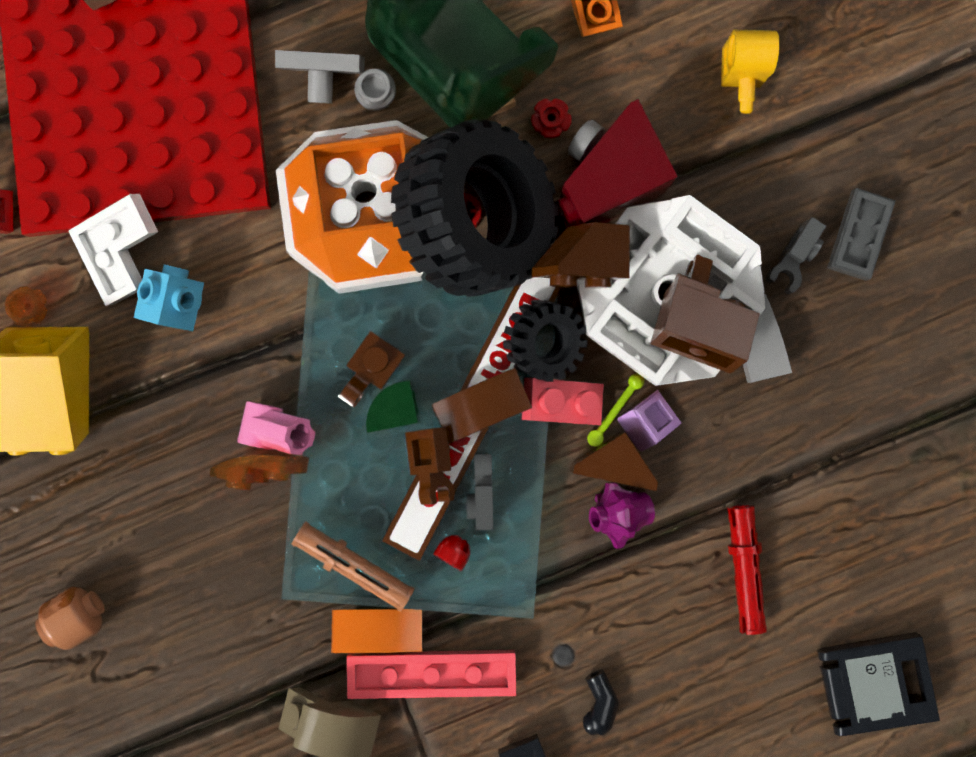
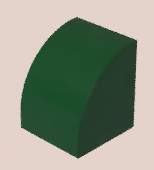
M407 380L392 384L375 397L367 414V433L421 423L413 381Z

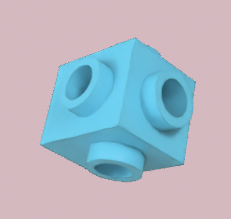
M163 265L162 272L145 269L137 290L138 300L134 318L157 325L193 331L197 312L202 302L201 295L204 282L187 279L189 270L169 265Z

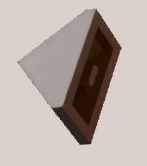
M625 432L617 433L600 446H597L571 463L570 472L573 474L657 491V480Z

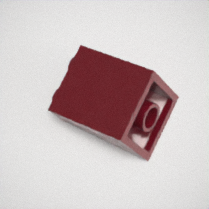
M639 99L631 102L564 183L558 200L560 206L558 207V218L564 229L570 226L593 222L608 223L620 217L627 207L646 204L664 195L678 177Z

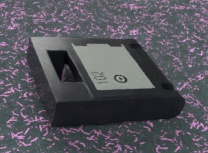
M917 632L823 647L817 650L820 661L837 660L838 665L836 663L820 666L831 718H849V720L833 723L835 735L847 736L940 721L923 638ZM914 660L921 695L917 693L908 695L901 662Z

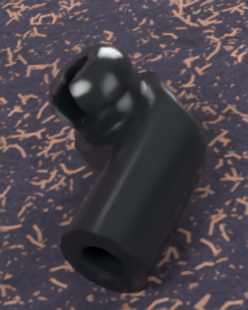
M600 669L592 672L585 678L596 701L592 712H588L583 717V727L589 735L593 736L597 734L603 736L612 729L619 706L618 698L604 670Z

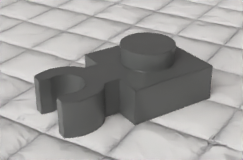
M475 454V493L467 494V519H476V530H493L492 454Z

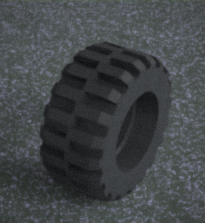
M476 119L467 120L422 140L420 144L412 147L405 154L404 162L399 164L394 180L398 184L392 187L391 203L395 204L396 211L392 212L391 216L393 227H398L401 238L397 240L402 251L409 252L412 257L409 261L418 273L425 272L427 274L425 279L436 288L443 287L445 292L455 296H480L523 284L527 279L533 278L532 268L551 247L549 245L554 243L557 237L558 227H555L554 223L559 217L558 205L554 204L553 194L556 191L553 181L549 182L545 174L548 170L542 159L535 157L533 154L535 149L528 141H520L518 139L519 133L507 126L501 127V124L486 119L482 121ZM465 181L475 189L484 205L488 224L486 239L477 231L468 215L464 199Z

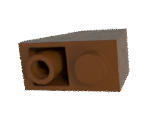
M593 222L567 227L534 265L532 277L550 278V286L553 287L577 286V280H585V288H612V280L630 278V225Z

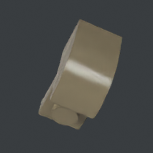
M301 687L289 688L278 729L294 738V748L319 757H371L381 715L353 700L327 702Z

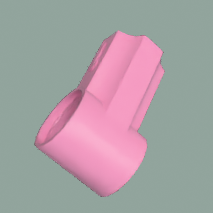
M246 401L237 439L238 443L269 450L276 449L295 455H302L308 447L313 445L315 431L311 428L309 419L283 413L282 408Z

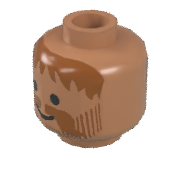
M71 586L40 606L38 619L35 622L36 630L47 646L70 650L100 631L102 627L101 614L104 613L105 608L102 600L95 592H87L80 587Z

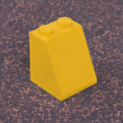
M6 327L0 332V452H7L9 455L18 456L29 452L49 451L52 455H64L75 451L89 434V328Z

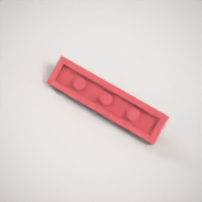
M515 650L348 653L347 699L516 696Z

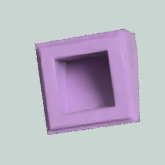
M659 390L650 394L617 419L639 451H644L656 445L681 424V421Z

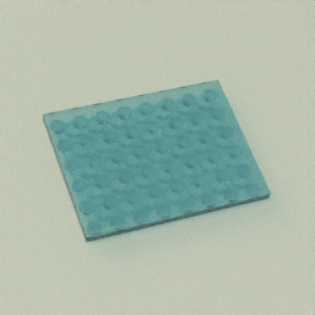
M309 271L297 416L310 420L311 428L315 431L313 445L308 447L302 455L293 454L281 599L395 608L335 570L331 569L328 572L323 569L324 564L298 547L291 545L300 528L307 521L311 526L334 540L339 541L340 538L348 543L346 545L347 548L379 566L408 586L414 587L415 590L403 609L534 619L548 422L522 420V413L490 426L476 454H492L493 530H476V519H467V494L475 493V464L473 458L455 493L454 501L450 502L420 561L382 541L416 476L410 475L405 432L440 428L431 405L460 392L514 287L480 296H455L445 292L443 287L436 288L424 277L422 281L339 294L322 279ZM551 324L543 326L536 336L535 351L539 356L548 354L554 345L555 329ZM370 331L406 355L384 389L398 382L413 381L421 423L367 433L366 419L368 410L375 397L382 390L371 384L355 408L338 397L347 383L356 374L346 365ZM520 371L517 373L523 388L524 378H534ZM459 535L462 540H466L470 545L471 555L462 572L433 555L439 543L447 536ZM319 545V547L331 553L329 550ZM338 557L340 560H342V561H344L345 563H347L348 565H350V563H348L347 561H345V560H343L342 558ZM356 568V569H357L358 571H360L361 573L365 574L366 576L370 577V578L373 579L374 581H376V582H378L379 584L383 585L384 587L388 588L386 585L382 584V583L379 582L378 580L374 579L373 577L369 576V575L366 574L365 572H363V571H361L360 569Z

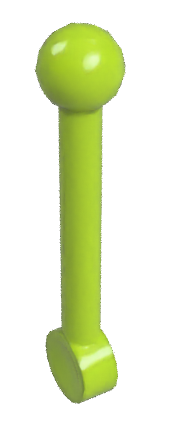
M635 373L629 377L628 387L602 421L601 425H599L597 430L588 433L587 441L591 446L597 447L603 443V434L634 391L644 386L645 380L640 374Z

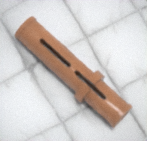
M307 521L303 524L291 545L298 547L324 564L322 568L328 572L331 569L335 570L363 589L394 606L398 611L401 612L415 590L414 587L408 586L379 566L347 548L346 545L348 543L340 538L339 541H336L311 526ZM319 545H321L322 547L326 548V549L329 550L331 553H329V552H327L326 550L322 549L321 547H319ZM338 557H340V558H342L343 560L347 561L348 563H350V565H348V564L345 563L344 561L340 560ZM356 568L360 569L361 571L365 572V573L368 574L369 576H371V577H373L374 579L378 580V581L381 582L382 584L386 585L388 588L384 587L383 585H381V584H379L378 582L374 581V580L371 579L370 577H368V576H366L365 574L361 573V572L358 571Z

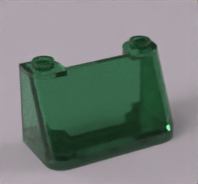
M368 0L365 27L370 41L449 127L472 119L479 121L488 120L551 66L559 47L551 36L540 27L533 26L523 31L519 39L481 0Z

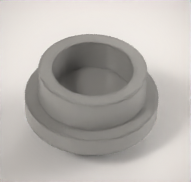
M369 69L360 74L356 80L355 95L358 102L364 108L379 111L387 108L393 102L396 95V86L393 78L386 71Z

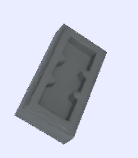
M859 188L853 189L850 193L827 268L865 281L870 280L896 200Z

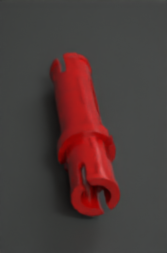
M755 506L727 507L731 531V544H728V554L733 557L739 632L741 634L746 633V635L763 634L767 632L759 553H762L763 550L762 543L758 542L756 533Z

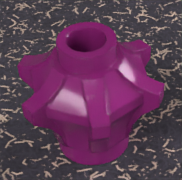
M615 482L605 483L604 493L595 495L596 506L591 507L589 510V521L593 530L606 534L616 549L624 548L629 538L634 537L635 533L643 526L652 524L655 518L654 504L647 493L626 491Z

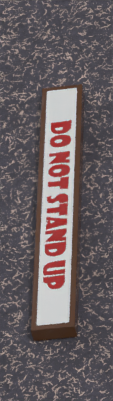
M535 277L527 279L523 284L514 286L460 391L514 368L515 363L508 361L506 354L512 351L505 349L503 346L504 340H511V335L504 333L505 327L513 328L515 322L509 318L513 313L522 315L519 307L523 304L532 305L531 301L533 300L554 302L562 287L550 286V278ZM489 427L449 444L451 471H445L443 474L452 482L455 493ZM418 474L415 476L382 541L420 561L451 501L439 502L436 490L437 503L421 505L418 496Z

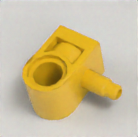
M734 29L722 47L721 86L738 87L740 112L743 114H749L753 111L755 88L762 87L776 69L779 56V35L777 31Z

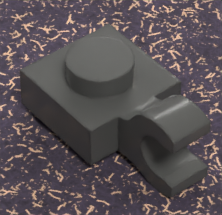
M813 217L800 224L780 255L777 265L769 270L766 281L769 283L774 282L779 273H785L788 275L790 282L784 292L786 294L795 292L802 283V274L799 269L800 263L805 260L810 262L817 255L824 243L819 237L826 228V225Z

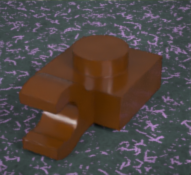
M370 331L346 365L356 374L347 383L338 397L355 408L371 384L380 390L384 389L406 355Z
M446 427L405 432L410 475L419 474L418 496L421 505L436 504V490L439 502L454 501V486L443 474L445 471H451L450 448Z

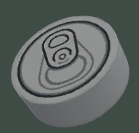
M594 120L587 121L571 141L568 154L581 163L602 138L605 128Z

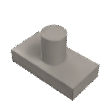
M275 50V68L308 71V102L332 104L333 73L362 74L365 69V58L355 54Z

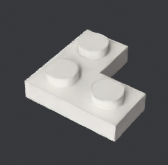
M140 193L127 195L69 230L105 306L117 304L137 293L142 278L128 249L158 233Z

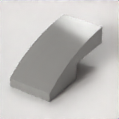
M764 294L765 310L758 319L749 359L743 364L747 383L792 373L784 341L766 294Z

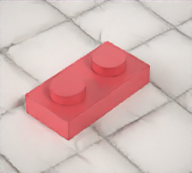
M524 378V390L532 408L522 412V420L601 425L604 384L554 379L553 382H547L542 379Z

